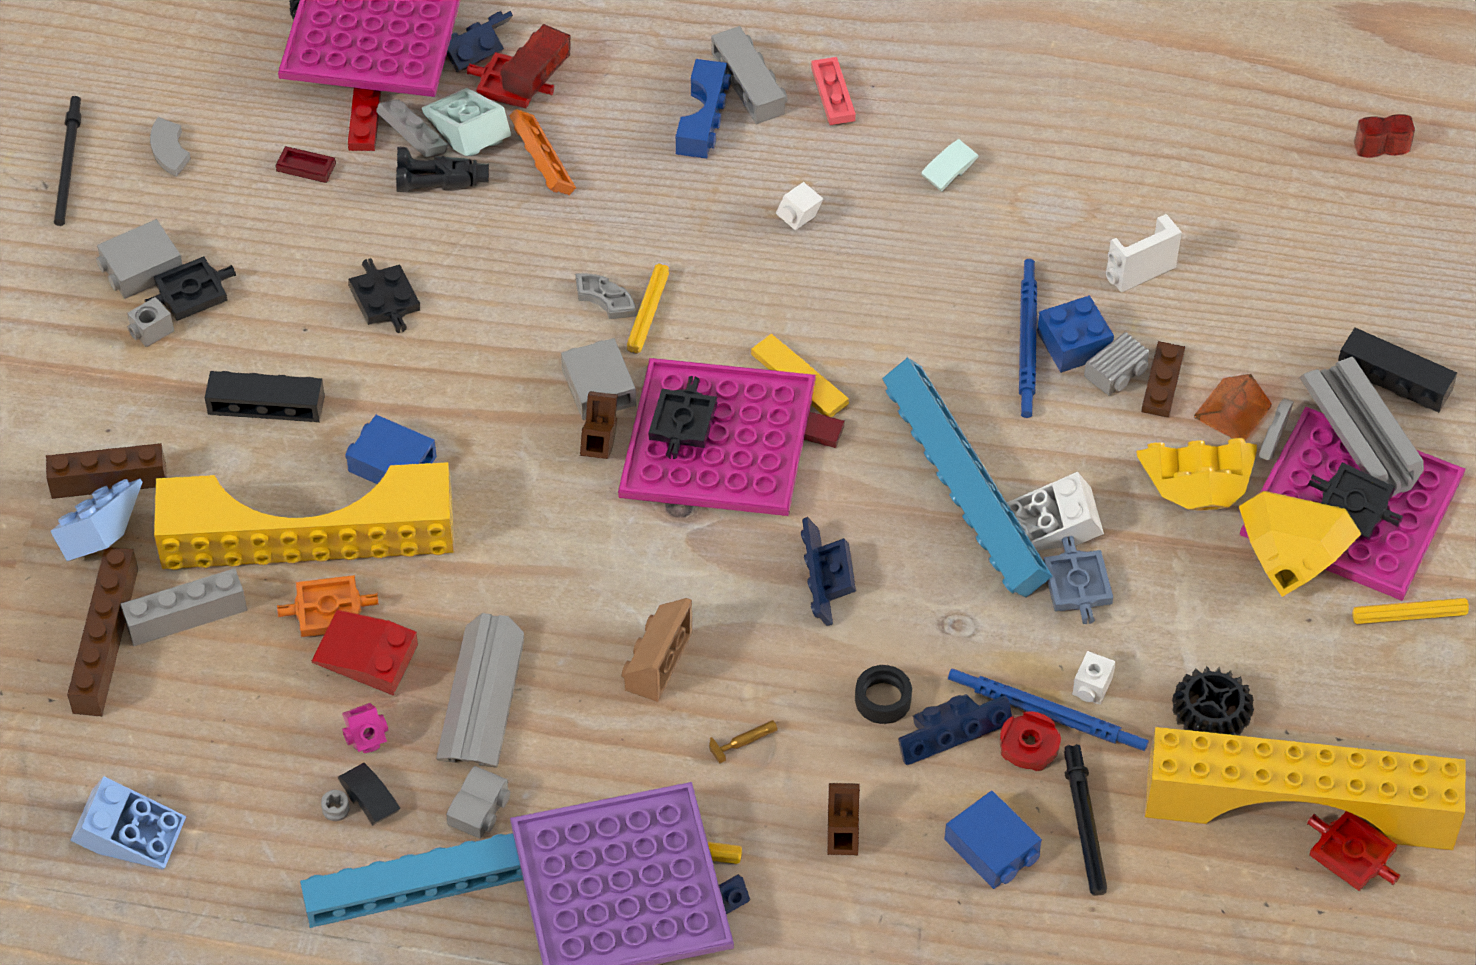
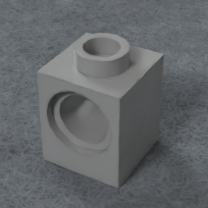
M156 297L127 313L130 323L127 326L129 333L135 340L139 339L145 347L174 332L171 313Z

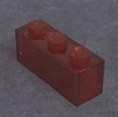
M543 24L536 32L531 34L523 47L517 49L512 59L502 66L500 72L502 89L530 100L570 56L571 35Z

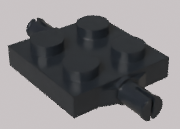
M205 256L154 276L159 294L145 299V302L156 297L162 305L164 304L171 310L176 321L228 301L221 281L236 276L235 270L230 265L217 271L209 265Z
M368 258V261L365 259L362 262V266L366 274L349 278L348 286L367 324L391 321L397 333H400V330L404 332L407 326L402 317L409 313L420 311V302L401 265L377 270L371 258Z
M693 376L688 378L685 390L661 389L648 435L649 440L669 443L666 456L670 459L672 455L673 459L678 457L681 445L705 448L718 403L716 396L703 395L697 392L700 379L696 376L694 381Z
M1342 462L1336 475L1329 482L1314 474L1311 476V480H1309L1308 486L1323 492L1321 504L1346 509L1360 530V536L1370 540L1376 526L1382 520L1396 527H1399L1400 522H1402V515L1388 510V504L1395 491V486Z

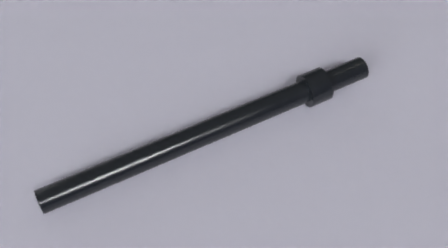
M78 96L70 98L69 111L65 115L64 123L67 128L54 216V224L57 226L65 224L77 128L81 125V98Z

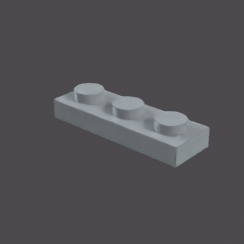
M398 99L379 103L376 112L424 157L444 154L446 152L448 144L428 127L420 117L416 116L404 102Z

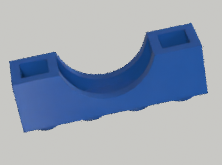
M702 59L695 60L691 75V96L701 101L704 106L692 115L680 117L675 136L677 155L707 159L710 148H715L716 133H714V130L720 128L721 113H719V110L725 108L726 94L724 90H729L731 83V74H727V63Z

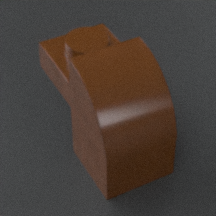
M589 391L586 422L581 433L580 456L609 458L617 427V394Z
M829 783L827 855L858 856L860 783Z

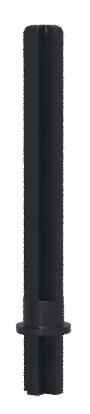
M1079 744L1074 746L1067 745L1064 747L1067 766L1065 778L1069 780L1089 889L1093 896L1104 895L1107 892V883L1088 788L1087 776L1089 775V770L1087 767H1084L1081 746Z

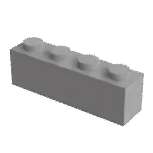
M740 26L712 35V55L717 62L727 63V74H731L730 84L754 122L759 124L784 115L785 103L787 102L786 92L777 85L775 75L772 70H768L765 66L762 54L754 49L750 35H746Z
M235 568L121 603L125 623L133 646L247 611L244 591Z

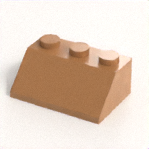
M689 598L661 604L655 615L648 617L645 625L646 632L643 638L639 637L633 650L634 656L631 661H626L622 670L621 677L624 678L625 691L656 702L659 701L692 635V599Z

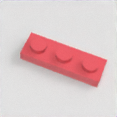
M837 57L811 61L812 73L829 125L855 121L856 113Z

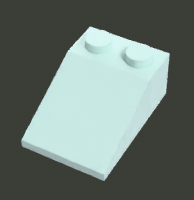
M468 88L422 107L424 115L449 145L465 156L476 155L480 152V149L498 145L503 142V139L511 136L504 107Z

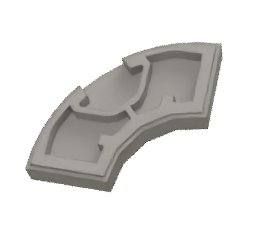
M158 117L152 126L150 134L152 152L157 163L165 171L177 177L191 159L190 153L183 149L178 141L182 133L181 125Z
M588 273L575 274L579 301H590L600 305L607 312L609 319L637 316L635 303L625 288L617 286L604 276Z
M1284 398L1278 405L1273 423L1269 426L1261 447L1260 458L1266 460L1273 458L1280 437L1286 428L1294 401Z

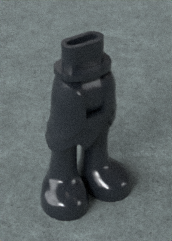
M397 147L396 192H408L413 189L442 186V190L477 186V182L489 183V164L477 163V160H473L472 164V161L467 158L434 156V160H416L412 158L407 147ZM435 173V174H431V175H419V174Z

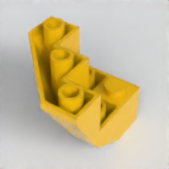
M1235 438L1228 440L1227 445L1216 447L1205 445L1203 440L1188 442L1187 447L1176 449L1165 447V443L1157 442L1147 444V449L1136 451L1139 461L1163 498L1189 510L1206 511L1228 508L1245 494L1257 453V444L1245 443L1244 438Z
M1262 491L1239 505L1250 543L1265 573L1282 597L1304 585L1334 563L1361 535L1360 530L1346 509L1268 491Z

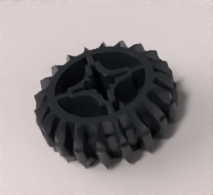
M1206 666L1203 673L1195 668L1192 676L1186 674L1182 682L1177 684L1173 694L1172 711L1173 715L1177 716V725H1184L1183 730L1228 735L1236 734L1240 736L1244 728L1249 726L1254 712L1253 695L1249 694V685H1242L1241 676L1232 678L1231 670L1226 674L1221 673L1220 666L1215 672L1210 671L1208 666ZM1198 694L1200 698L1197 699L1196 703L1191 704L1190 699ZM1235 706L1236 711L1228 716L1226 711L1229 710V707Z

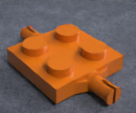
M355 575L296 582L297 595L295 603L277 605L278 617L296 615L300 622L301 637L324 635L336 610L360 614L361 607L379 605L378 594L360 595L356 588Z

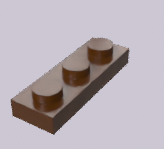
M1158 341L1141 412L1169 418L1185 353V346Z

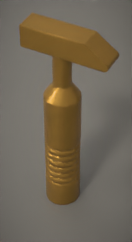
M771 720L732 738L730 743L721 747L711 737L709 748L720 764L726 761V756L723 752L731 748H741L778 731L774 720Z

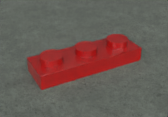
M354 88L348 135L349 151H375L379 114L376 111L381 100V91Z

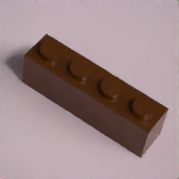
M162 443L46 455V479L52 499L92 495L97 489L104 486L111 489L114 484L124 479H127L128 482L141 479L142 485L140 489L156 488V478H167Z

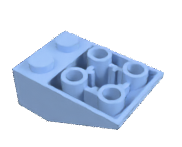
M124 479L114 484L111 489L107 486L101 487L92 493V499H87L75 506L77 511L70 512L58 519L60 524L50 532L66 561L106 549L124 535L142 485L141 479L132 482Z
M103 776L92 789L70 841L100 855L164 870L186 816Z

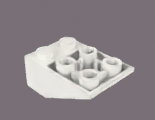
M1079 472L1007 502L1037 551L1064 547L1062 539L1066 536L1068 541L1069 536H1073L1075 545H1079L1104 534L1092 489Z

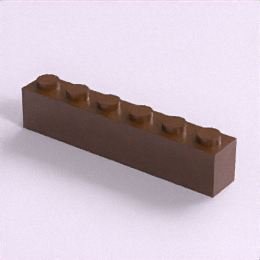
M108 547L103 551L67 693L73 714L100 717L103 715L125 626L121 603L131 601L138 573L134 549Z

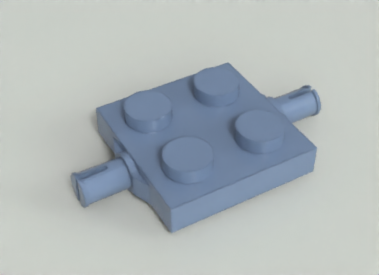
M1066 536L1062 539L1065 552L1057 556L1044 557L1043 559L1053 576L1047 582L1054 611L1080 610L1082 623L1087 624L1089 622L1091 624L1095 621L1092 607L1113 604V594L1101 550L1089 552L1076 550L1074 537L1069 536L1068 541Z

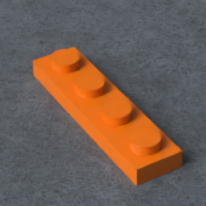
M515 109L509 115L514 124V130L523 139L524 147L534 158L535 166L542 172L546 179L547 187L555 193L561 192L571 195L576 187L535 116Z

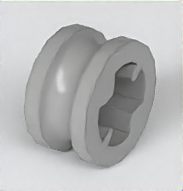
M331 790L323 795L321 807L325 818L331 821H340L348 815L350 811L349 802L344 792ZM330 803L341 804V807L338 809L334 806L330 808Z

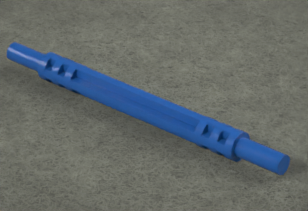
M1026 259L1024 261V279L1021 281L1019 395H1021V416L1023 418L1032 417L1033 396L1036 393L1037 281L1035 280V261L1033 259Z
M953 668L949 672L948 680L973 688L977 694L991 699L1006 696L1009 699L1010 706L1027 712L1032 711L1044 714L1054 722L1114 744L1120 742L1144 752L1148 746L1149 740L1122 731V727L983 676L977 678Z

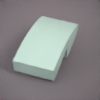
M957 139L933 159L921 174L942 192L958 174L962 176L979 155L960 139Z

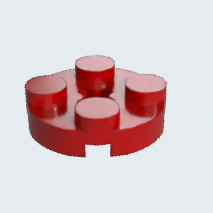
M1032 711L1023 712V716L1016 718L1012 716L1002 726L1000 733L1001 755L1015 766L1042 771L1059 753L1061 743L1060 732L1058 733L1052 719L1044 714ZM1030 736L1035 737L1036 744H1026L1022 739H1028Z

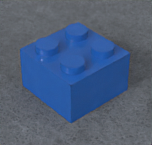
M1090 295L1039 311L1037 333L1060 373L1086 365L1089 359L1114 340L1112 331Z

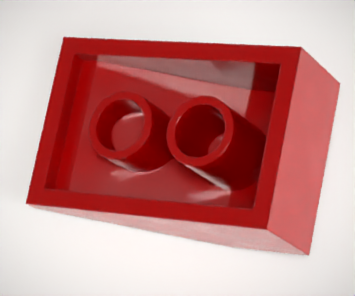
M336 610L311 661L316 665L393 696L418 646L417 632L389 620Z

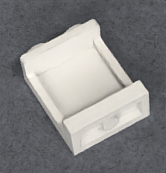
M1167 214L1157 218L1155 234L1128 247H1124L1117 238L1110 241L1106 277L1120 292H1124L1176 268L1182 232Z

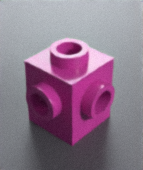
M371 703L342 713L346 728H343L342 732L348 746L353 745L358 752L369 753L379 749L381 743L387 742L384 734L388 731L386 720L383 714L378 715L376 707Z

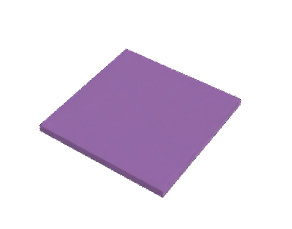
M692 782L510 818L542 965H656L734 949L732 934Z

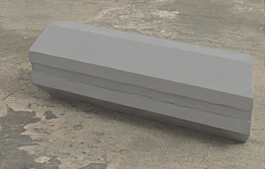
M1350 357L1337 362L1335 366L1328 370L1319 371V369L1301 375L1299 378L1360 470L1395 486L1392 497L1397 493L1411 490L1424 471L1423 459L1356 360Z
M481 613L465 627L436 757L438 761L456 763L458 759L464 762L475 761L479 763V766L498 768L524 645V632L509 616H492V614Z

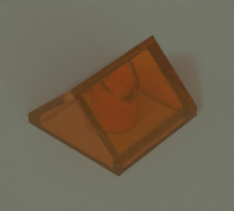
M1252 374L1226 377L1221 380L1194 414V418L1232 439L1244 438L1246 440L1270 410L1272 403Z

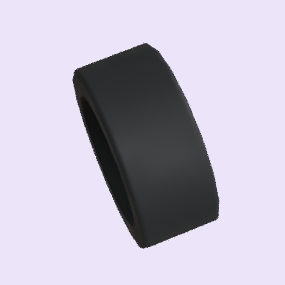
M882 664L872 666L862 672L856 683L855 703L857 710L864 718L873 723L889 724L900 720L909 711L912 700V685L909 677L902 670L894 666ZM875 684H891L901 692V699L891 705H877L866 697V690Z

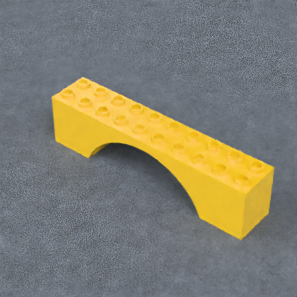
M444 462L390 465L381 481L361 499L340 510L304 518L278 517L253 510L229 495L219 484L215 475L156 478L154 537L161 568L178 570L191 567L208 568L211 566H239L244 564L266 565L280 562L296 563L299 561L315 560L322 562L333 559L354 560L368 557H411L422 554L442 555L444 553H454L449 464Z
M1155 727L1148 764L1145 818L1207 824L1222 813L1246 805L1277 801L1308 802L1335 807L1364 818L1379 828L1388 839L1397 845L1453 850L1465 815L1466 759Z

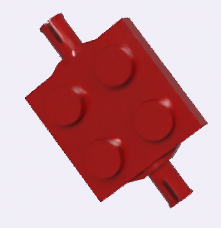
M495 52L491 61L486 66L481 67L470 63L467 68L468 75L481 77V81L476 89L477 93L490 100L527 109L532 97L537 92L551 96L554 93V84L540 82L545 72L544 64Z
M1347 811L1338 820L1330 824L1326 823L1316 814L1310 817L1307 825L1321 833V838L1311 848L1309 856L1352 887L1360 891L1370 879L1377 875L1384 878L1391 885H1395V882L1399 880L1401 875L1386 865L1387 860L1396 852L1398 845L1355 814Z

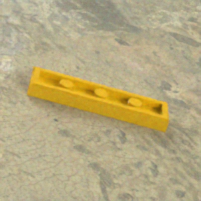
M770 334L751 348V355L769 370L815 375L816 381L811 405L822 415L833 417L849 404V398L773 334Z

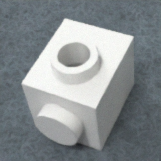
M803 182L783 196L776 214L794 230H797L816 216L823 198Z
M1087 651L1074 679L1072 695L1079 697L1085 702H1093L1100 705L1112 681L1115 661Z

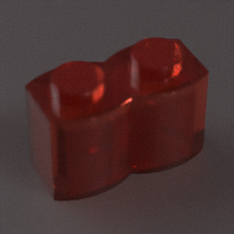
M1395 114L1386 118L1370 116L1358 120L1354 139L1358 156L1373 158L1383 154L1396 156L1410 152L1415 133L1412 117L1405 114Z

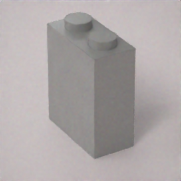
M157 219L97 245L99 257L96 258L97 264L103 273L107 271L111 287L114 291L119 290L124 299L155 286L154 276L183 265L180 253Z
M615 338L561 352L562 371L582 420H586L589 391L617 394V411L636 406V388Z

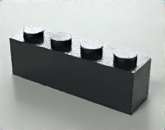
M1356 327L1341 348L1338 358L1339 362L1353 357L1371 384L1385 388L1400 397H1405L1438 413L1453 391L1457 372Z
M210 371L204 398L208 415L320 423L325 393L322 378Z

